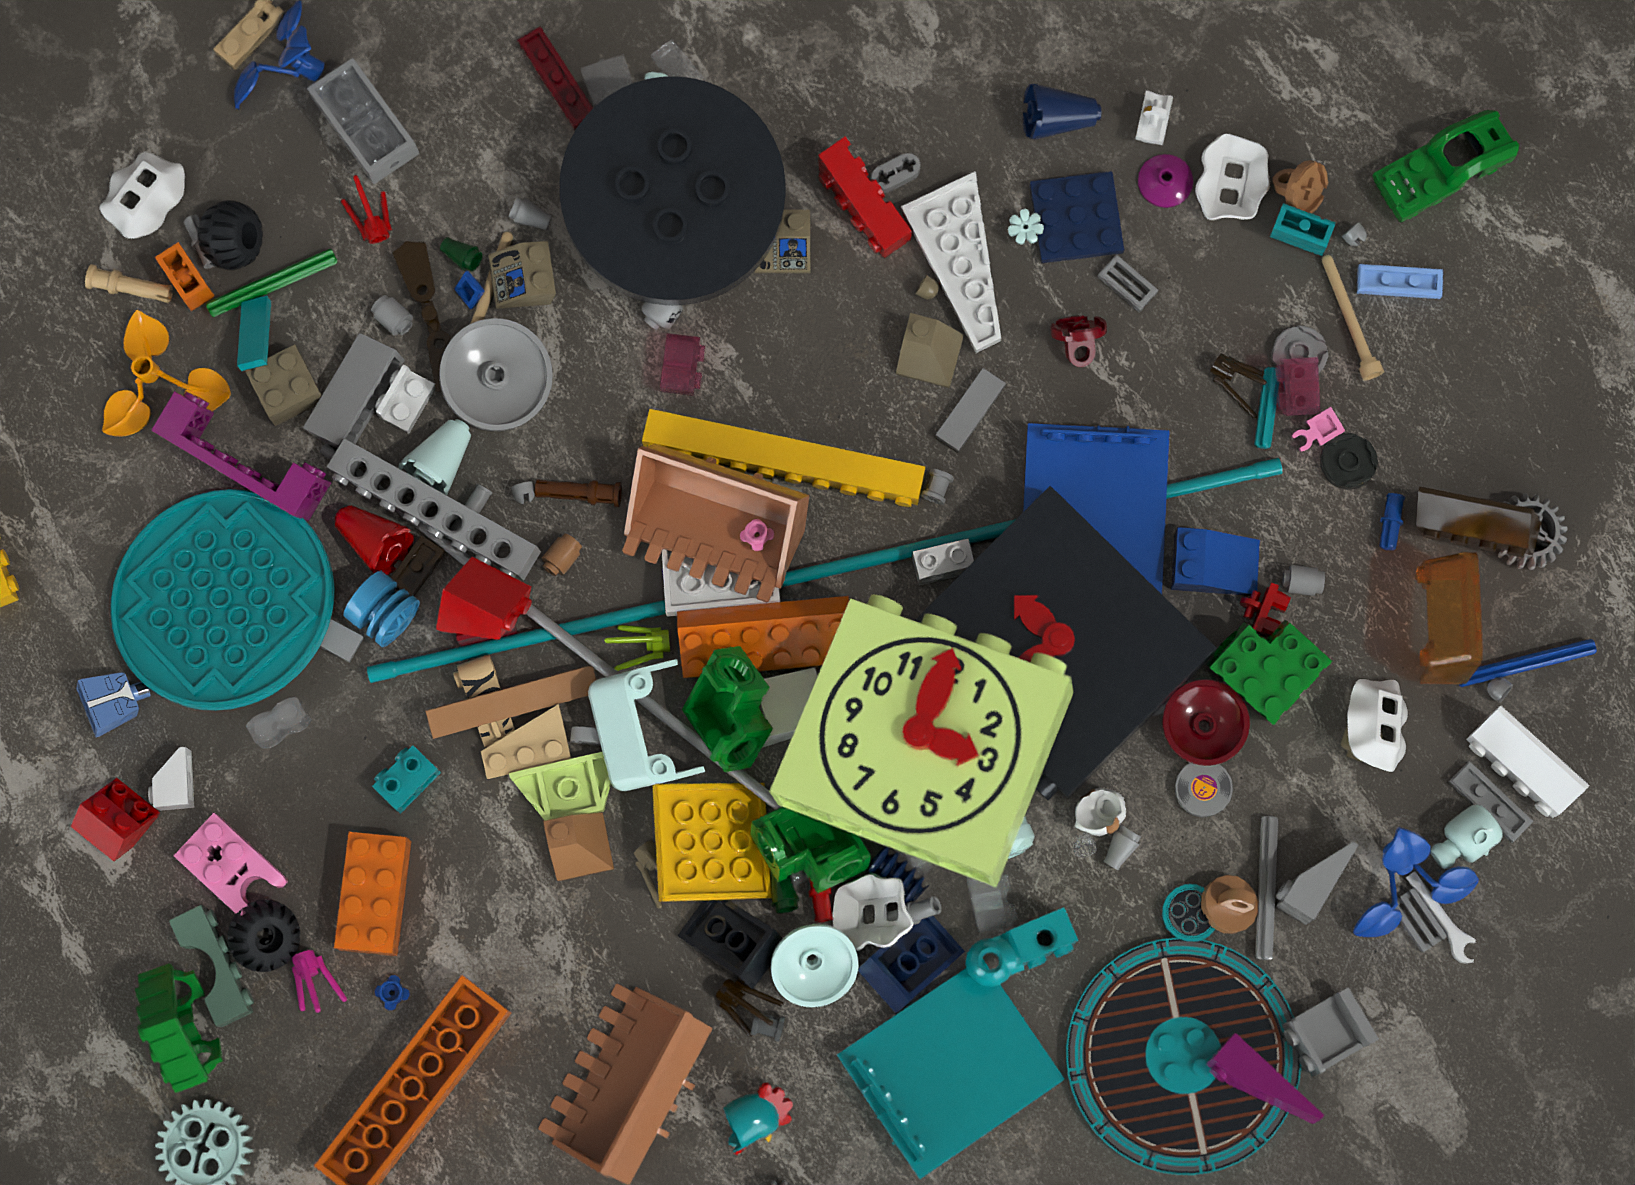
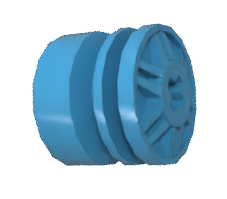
M382 570L371 575L357 589L349 600L343 616L359 629L369 625L366 632L367 636L371 639L375 638V642L378 645L385 647L405 631L418 611L420 601L414 596L409 597V593L405 589L395 593L397 583Z

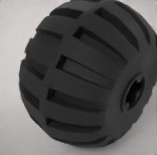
M227 200L216 203L204 212L199 222L198 240L200 241V250L217 267L226 270L246 267L255 260L256 256L258 257L260 246H262L263 231L261 230V221L254 210L241 202Z
M262 899L248 903V906L242 908L245 914L243 916L240 915L241 909L235 914L229 925L228 946L232 956L243 967L255 972H269L281 968L292 959L299 947L300 927L296 916L288 907L278 901ZM265 928V931L269 933L268 939L262 938L261 942H259L257 933Z

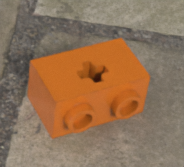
M179 242L155 257L191 311L215 297Z

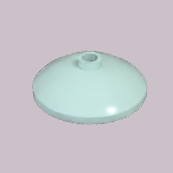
M824 924L805 925L791 931L779 942L771 960V974L778 991L790 1002L804 1007H820L835 1002L851 988L858 972V956L851 940L839 929ZM809 955H816L815 959L807 960Z

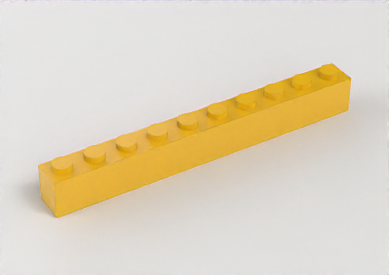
M649 409L642 438L644 447L658 444L706 460L708 457L715 458L716 464L728 465L730 469L739 472H746V469L757 471V473L763 474L765 478H773L776 475L785 477V481L793 484H801V481L812 483L813 487L822 490H828L829 487L840 489L841 493L855 496L856 493L866 494L867 498L874 501H884V498L894 500L895 504L903 507H911L912 504L918 505L925 475V466L653 409Z

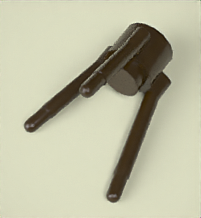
M1221 353L1210 370L1211 373L1216 375L1213 381L1221 385L1252 418L1256 419L1257 414L1225 380L1232 381L1236 373H1239L1255 382L1266 385L1267 381L1257 376L1263 377L1264 371Z
M728 978L715 995V998L721 1002L719 1007L724 1009L749 1037L753 1036L751 1035L750 1028L732 1007L736 1009L741 1005L768 1025H772L773 1021L744 1000L746 994L742 991L780 1007L784 1005L783 1001L756 989L752 990L738 980L734 983Z

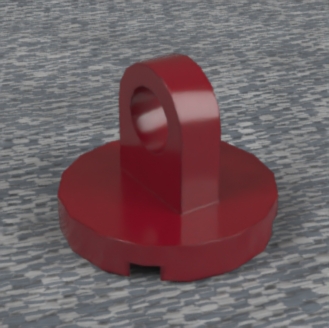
M1084 315L1069 316L1058 319L1056 324L1052 323L1050 326L1052 338L1065 342L1066 358L1077 367L1088 366L1095 357V339L1107 333L1106 321L1098 316L1094 317V321L1088 320L1087 316ZM1080 346H1086L1085 356L1075 359V350Z

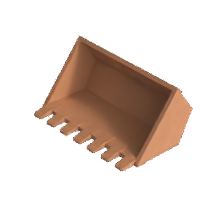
M658 444L639 447L624 536H627L622 550L623 553L634 556L641 541L650 545L645 555V561L656 564L662 550L665 549L672 552L667 563L668 569L678 572L686 556L694 559L689 572L691 577L701 579L709 564L717 567L712 578V584L723 587L729 573L733 572L739 575L734 587L735 592L745 595L752 580L762 582L757 599L766 603L769 602L775 587L781 589L786 572L805 532L809 495L763 480V474L757 472L751 476L716 464V459L712 457L703 460ZM754 519H760L767 526V529L771 528L774 531V538L768 540L763 545L761 551H754L748 542H743L740 539L741 531L745 530L747 524ZM756 533L754 536L759 537L760 534Z
M616 984L611 995L626 1003L622 1013L620 1014L607 1006L603 1007L599 1018L614 1025V1028L609 1036L594 1028L591 1029L587 1040L602 1048L599 1056L596 1059L583 1051L578 1053L575 1062L590 1070L586 1080L583 1081L570 1073L567 1074L563 1085L574 1090L578 1095L573 1104L559 1096H555L551 1108L566 1115L561 1126L544 1118L539 1126V1130L554 1138L553 1145L607 1177L609 1175L630 1185L656 1134L668 1138L670 1133L660 1128L669 1110L675 1113L678 1106L673 1104L681 1087L684 1086L690 1090L694 1089L695 1085L685 1079L712 1028L694 1018L687 1011L635 987L632 992Z

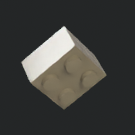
M295 344L269 357L267 365L245 370L269 419L275 426L315 407L322 396L302 354Z

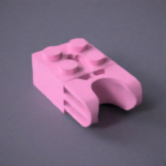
M215 813L205 821L174 855L179 862L236 914L242 908L248 906L249 902L247 901L246 891L254 880H267L277 888H283L288 883L287 878L222 817ZM217 850L220 851V855L222 856V858L219 861L216 859L213 860L214 853ZM243 909L240 914L241 916L245 914Z

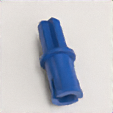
M1397 493L1387 494L1384 517L1380 519L1383 525L1379 546L1384 550L1392 551L1396 549L1399 528L1403 525L1401 516L1405 496Z

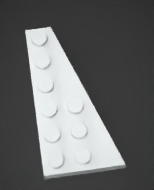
M976 171L901 206V211L975 353L1001 341Z

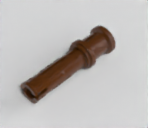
M537 479L535 483V497L588 501V504L591 505L606 503L620 507L622 483L603 484L598 483L597 480H592L589 483H575Z

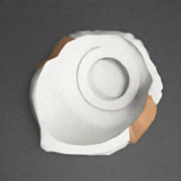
M1099 787L1091 789L1087 794L1081 796L1076 804L1075 827L1096 836L1114 833L1126 817L1124 797L1115 790L1113 791L1108 788Z

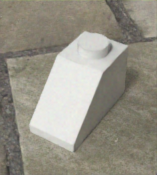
M179 747L152 778V786L148 789L150 804H153L154 808L160 811L194 808L192 752L188 748Z

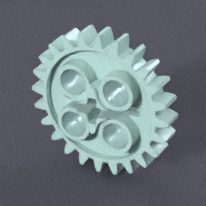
M207 1099L204 1102L203 1108L201 1103L195 1100L193 1101L192 1110L188 1105L183 1104L182 1115L173 1111L172 1116L175 1121L164 1120L163 1123L168 1130L167 1132H158V1135L164 1138V1142L155 1144V1147L163 1149V1153L155 1158L165 1161V1164L159 1168V1171L169 1170L170 1172L165 1180L172 1181L176 1179L175 1185H226L225 1182L236 1185L237 1182L234 1175L244 1176L245 1174L240 1168L241 1164H250V1161L244 1158V1154L253 1152V1149L245 1147V1143L253 1138L243 1135V1132L249 1126H239L238 1124L243 1116L236 1115L231 1117L234 1110L233 1107H228L223 1111V1102H217L213 1108L212 1101ZM194 1121H198L201 1124L202 1130L200 1135L194 1138L190 1134L189 1128ZM213 1122L215 1126L208 1137L209 1126ZM222 1130H225L229 1134V1142L221 1147L217 1143V1135ZM200 1143H206V1146L210 1147L208 1153H202V1150L198 1149ZM187 1149L191 1153V1161L188 1165L183 1166L179 1161V1155L183 1150ZM214 1158L219 1163V1170L215 1175H210L206 1167L207 1163ZM199 1162V1171L195 1174L194 1168Z

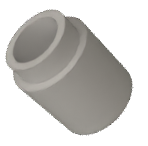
M383 295L373 304L371 311L374 313V318L393 336L404 335L412 327V314L393 297L389 298L387 295Z
M1290 565L1288 570L1283 571L1282 587H1286L1287 593L1315 596L1316 593H1323L1325 584L1324 571H1318V568L1298 565Z

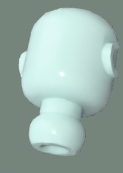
M1471 805L1446 824L1444 834L1447 840L1433 845L1430 853L1443 869L1451 868L1458 857L1463 858L1467 862H1475L1481 856H1487L1489 851L1501 841L1502 829L1487 809L1481 805Z

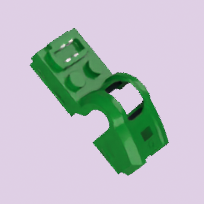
M1485 110L1446 127L1437 133L1426 145L1373 174L1374 183L1399 222L1411 219L1428 207L1442 202L1443 199L1460 190L1474 175L1482 172L1478 178L1480 179L1485 175L1498 171V168L1513 162L1517 156L1519 144L1517 141L1512 140L1499 120L1500 114L1498 111ZM1488 132H1490V133L1492 134V136L1494 137L1495 141H1493L1492 137L1490 136V134H1489ZM1464 133L1478 156L1461 166L1455 167L1451 164L1443 149L1448 141Z

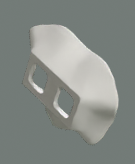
M1230 134L1220 135L1203 151L1202 163L1204 165V172L1196 184L1195 192L1205 217L1209 220L1220 218L1251 219L1257 214L1258 206L1270 188L1268 152L1260 144ZM1227 163L1243 166L1244 170L1241 179L1225 176ZM1230 189L1237 191L1239 194L1237 204L1222 203L1219 199L1221 190Z
M148 152L140 153L133 164L112 174L108 196L100 205L101 213L126 238H139L156 231L163 224L167 212L177 205L183 197L185 178L183 167L178 163H170ZM144 169H148L157 175L156 180L150 187H145L137 181L138 176ZM127 191H132L140 197V201L133 209H129L120 203V200Z
M1358 680L1353 687L1347 713L1348 739L1354 756L1373 767L1389 772L1395 770L1406 751L1401 727L1407 720L1408 710L1397 681ZM1383 697L1395 701L1394 715L1382 710ZM1382 724L1393 728V742L1385 741L1381 738Z
M870 873L843 884L836 892L832 915L833 927L848 936L856 951L863 949L866 944H873L882 948L890 947L913 926L912 918L905 907L903 883L898 878H884L875 873ZM897 902L898 919L888 922L887 904ZM867 905H874L875 921L872 924H864L863 908Z

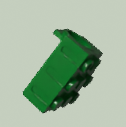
M1284 620L1267 640L1257 634L1249 624L1243 622L1239 629L1231 633L1221 643L1206 665L1266 720L1274 725L1280 719L1283 712L1287 711L1300 697L1299 695L1304 690H1307L1319 677V673L1324 668L1326 669L1332 660L1290 622Z
M741 646L713 651L682 708L683 713L712 753L710 759L712 762L717 761L724 772L751 768L773 730V727L764 718V714L759 709L762 698L770 687Z
M780 807L753 820L751 823L750 835L777 882L786 879L787 876L793 873L796 874L804 870L807 877L811 879L813 887L818 894L869 868L871 855L859 835L785 807Z
M168 963L138 974L139 986L135 988V993L140 1005L136 1006V1011L141 1024L137 1028L141 1040L149 1042V1052L153 1062L160 1063L163 1081L165 1084L170 1083L175 1093L207 1082L208 1074L218 1063L223 1062L222 1049L219 1038L204 1041L194 1023L192 1003L195 999L205 996V992L194 970L189 972L174 970L172 964ZM175 980L186 982L191 987L190 992L185 997L176 1000ZM200 1053H211L204 1064L201 1063L197 1056Z

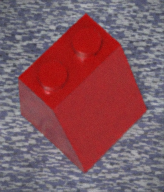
M471 557L443 589L436 629L442 632L499 640L506 631H512L521 614L525 615L528 612L532 600L529 599L532 586Z

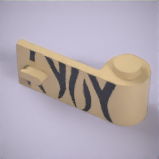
M490 654L457 665L458 671L453 672L458 688H464L467 698L501 689ZM510 717L478 726V730L484 747H488L515 731V727Z

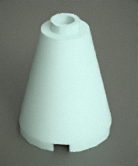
M459 419L455 421L448 420L404 457L399 463V469L402 470L404 468L409 475L447 495L471 438L468 425Z

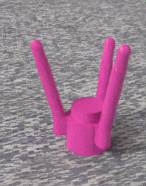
M307 950L292 957L294 967L291 969L295 977L300 1011H305L302 979L306 981L315 1011L320 1012L321 1010L311 978L318 974V968L343 1002L347 1001V997L325 966L322 956L316 957L313 950Z

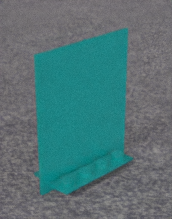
M982 958V964H983V966H984L985 968L989 969V967L987 966V964L985 963V961H984L983 958ZM967 968L837 1054V1057L877 1115V1119L881 1121L893 1139L891 1144L897 1145L919 1179L925 1177L1064 1081V1077L1002 986L988 987L980 985L971 978Z

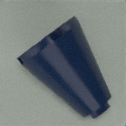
M1029 84L1026 88L1023 103H1028L1027 112H1023V127L1027 138L1035 140L1092 127L1101 119V105L1097 104L1095 98L1040 84Z

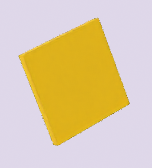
M741 783L655 784L652 786L659 902L771 898L770 868L750 835L752 821L767 814L766 802Z

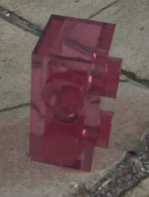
M1318 357L1281 358L1280 365H1276V380L1281 382L1282 393L1277 394L1278 410H1283V415L1321 414Z

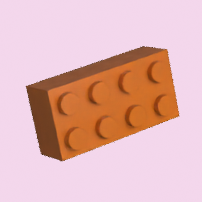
M357 832L348 833L334 943L335 949L348 952L398 955L411 840L407 837Z

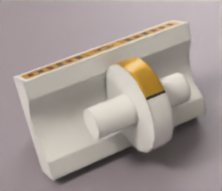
M1146 91L1135 140L1163 145L1173 96L1158 95L1151 91Z

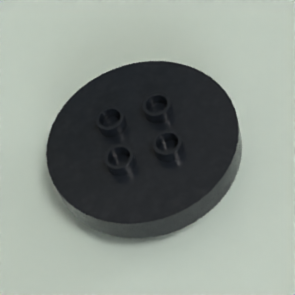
M679 76L657 77L638 81L617 90L598 103L585 116L571 137L564 154L559 180V197L565 225L575 249L586 265L602 281L624 295L640 301L667 306L695 304L713 299L730 291L747 279L766 258L776 240L783 219L786 196L784 166L779 149L772 134L758 114L744 101L722 87L699 79Z

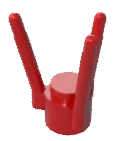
M354 175L353 180L367 215V219L364 220L365 226L345 199H342L341 203L361 232L363 240H368L369 244L385 241L390 237L389 232L392 231L389 222L386 192H381L383 220H381L380 216H373L359 177Z

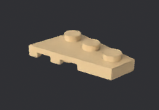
M559 704L481 751L487 779L572 759Z

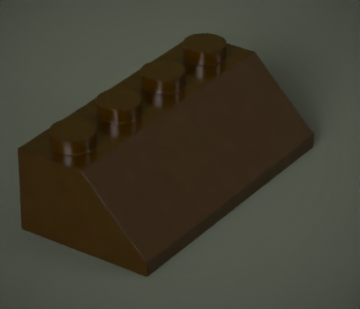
M1419 486L1416 527L1423 533V537L1432 540H1440V537L1451 539L1450 542L1461 546H1467L1468 542L1479 544L1478 547L1480 549L1495 552L1496 548L1507 550V554L1515 557H1524V554L1533 555L1541 521L1532 508Z

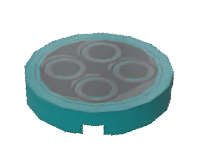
M1184 884L1175 888L1165 898L1162 907V921L1166 930L1174 938L1184 941H1200L1208 938L1216 930L1208 923L1209 919L1206 914H1203L1201 908V896L1204 892V887L1197 884Z

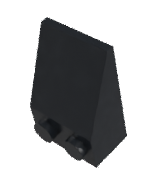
M730 900L702 901L677 935L684 942L752 990L770 967L773 953L779 942L783 939L775 929Z

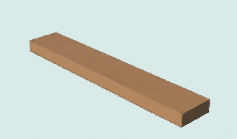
M587 665L427 709L425 713L432 738L442 737L588 696L589 687L596 680L593 666Z

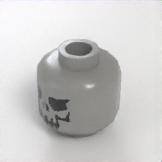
M648 302L642 305V312L646 315L644 321L656 330L660 326L665 329L672 327L683 311L682 305L667 306Z

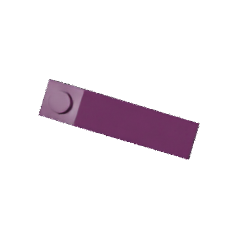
M1236 1033L1229 1037L1206 1063L1211 1068V1074L1219 1081H1225L1227 1084L1311 1124L1318 1122L1325 1116Z

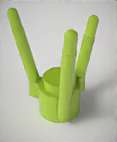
M618 625L617 629L620 631L643 633L646 636L611 637L604 640L605 643L646 642L647 651H653V653L615 666L614 669L616 671L652 659L663 658V652H670L668 629L661 630V627L647 628Z

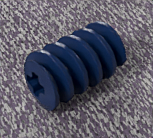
M885 846L869 863L871 867L868 874L879 873L880 877L900 879L904 887L905 904L911 901L915 902L929 887V885L922 887L925 877L921 876L914 879L916 869L912 868L906 871L905 868L908 861L904 860L897 863L896 861L900 853L895 852L889 855L890 847Z

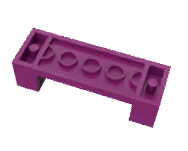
M174 391L151 431L289 514L300 519L304 518L306 521L310 520L331 485V482L324 478L326 476L325 472L306 462L302 466L293 463L280 485L264 477L261 480V473L241 463L237 466L238 459L218 449L213 451L215 446L200 438L214 415V412L207 408L209 403L187 391L184 395Z

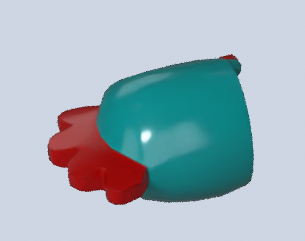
M765 1082L759 1087L758 1093L738 1097L723 1107L732 1130V1134L728 1138V1144L735 1147L733 1149L735 1155H738L747 1146L765 1137L767 1142H770L772 1133L779 1126L791 1122L792 1118L788 1111L792 1109L793 1102L790 1098H784L785 1093L782 1088L776 1087L772 1089L771 1085Z

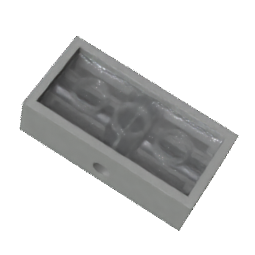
M351 58L307 88L315 104L373 184H376L419 155L415 142L354 58Z

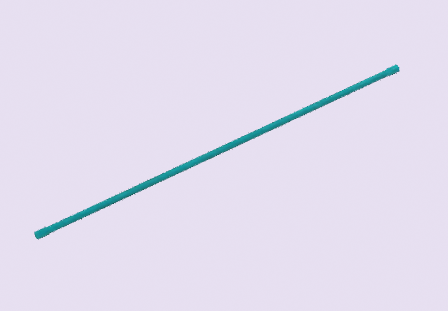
M1279 458L1256 462L1250 466L1167 484L1166 499L1247 480L1280 475L1283 473L1281 461ZM1016 519L786 572L782 587L912 558L913 551L969 539L970 544L995 539ZM665 600L558 625L570 635H577L666 614ZM544 628L504 636L499 640L492 639L400 661H389L367 666V673L370 683L395 678L402 674L557 638Z

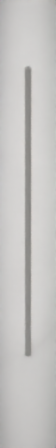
M325 444L320 450V453L329 460L332 459L336 452L328 444ZM358 468L355 472V477H361L365 473ZM379 485L380 491L386 490L381 485ZM397 509L395 510L400 516H404V513ZM424 524L413 525L461 564L465 565L471 558L467 553H463L451 546L452 541L447 537L443 536L440 540L427 532L429 527ZM531 604L526 613L531 619L605 677L619 674L609 664ZM648 695L635 699L710 758L712 753L706 744L688 726ZM744 770L727 772L774 810L782 807L777 804L767 788Z

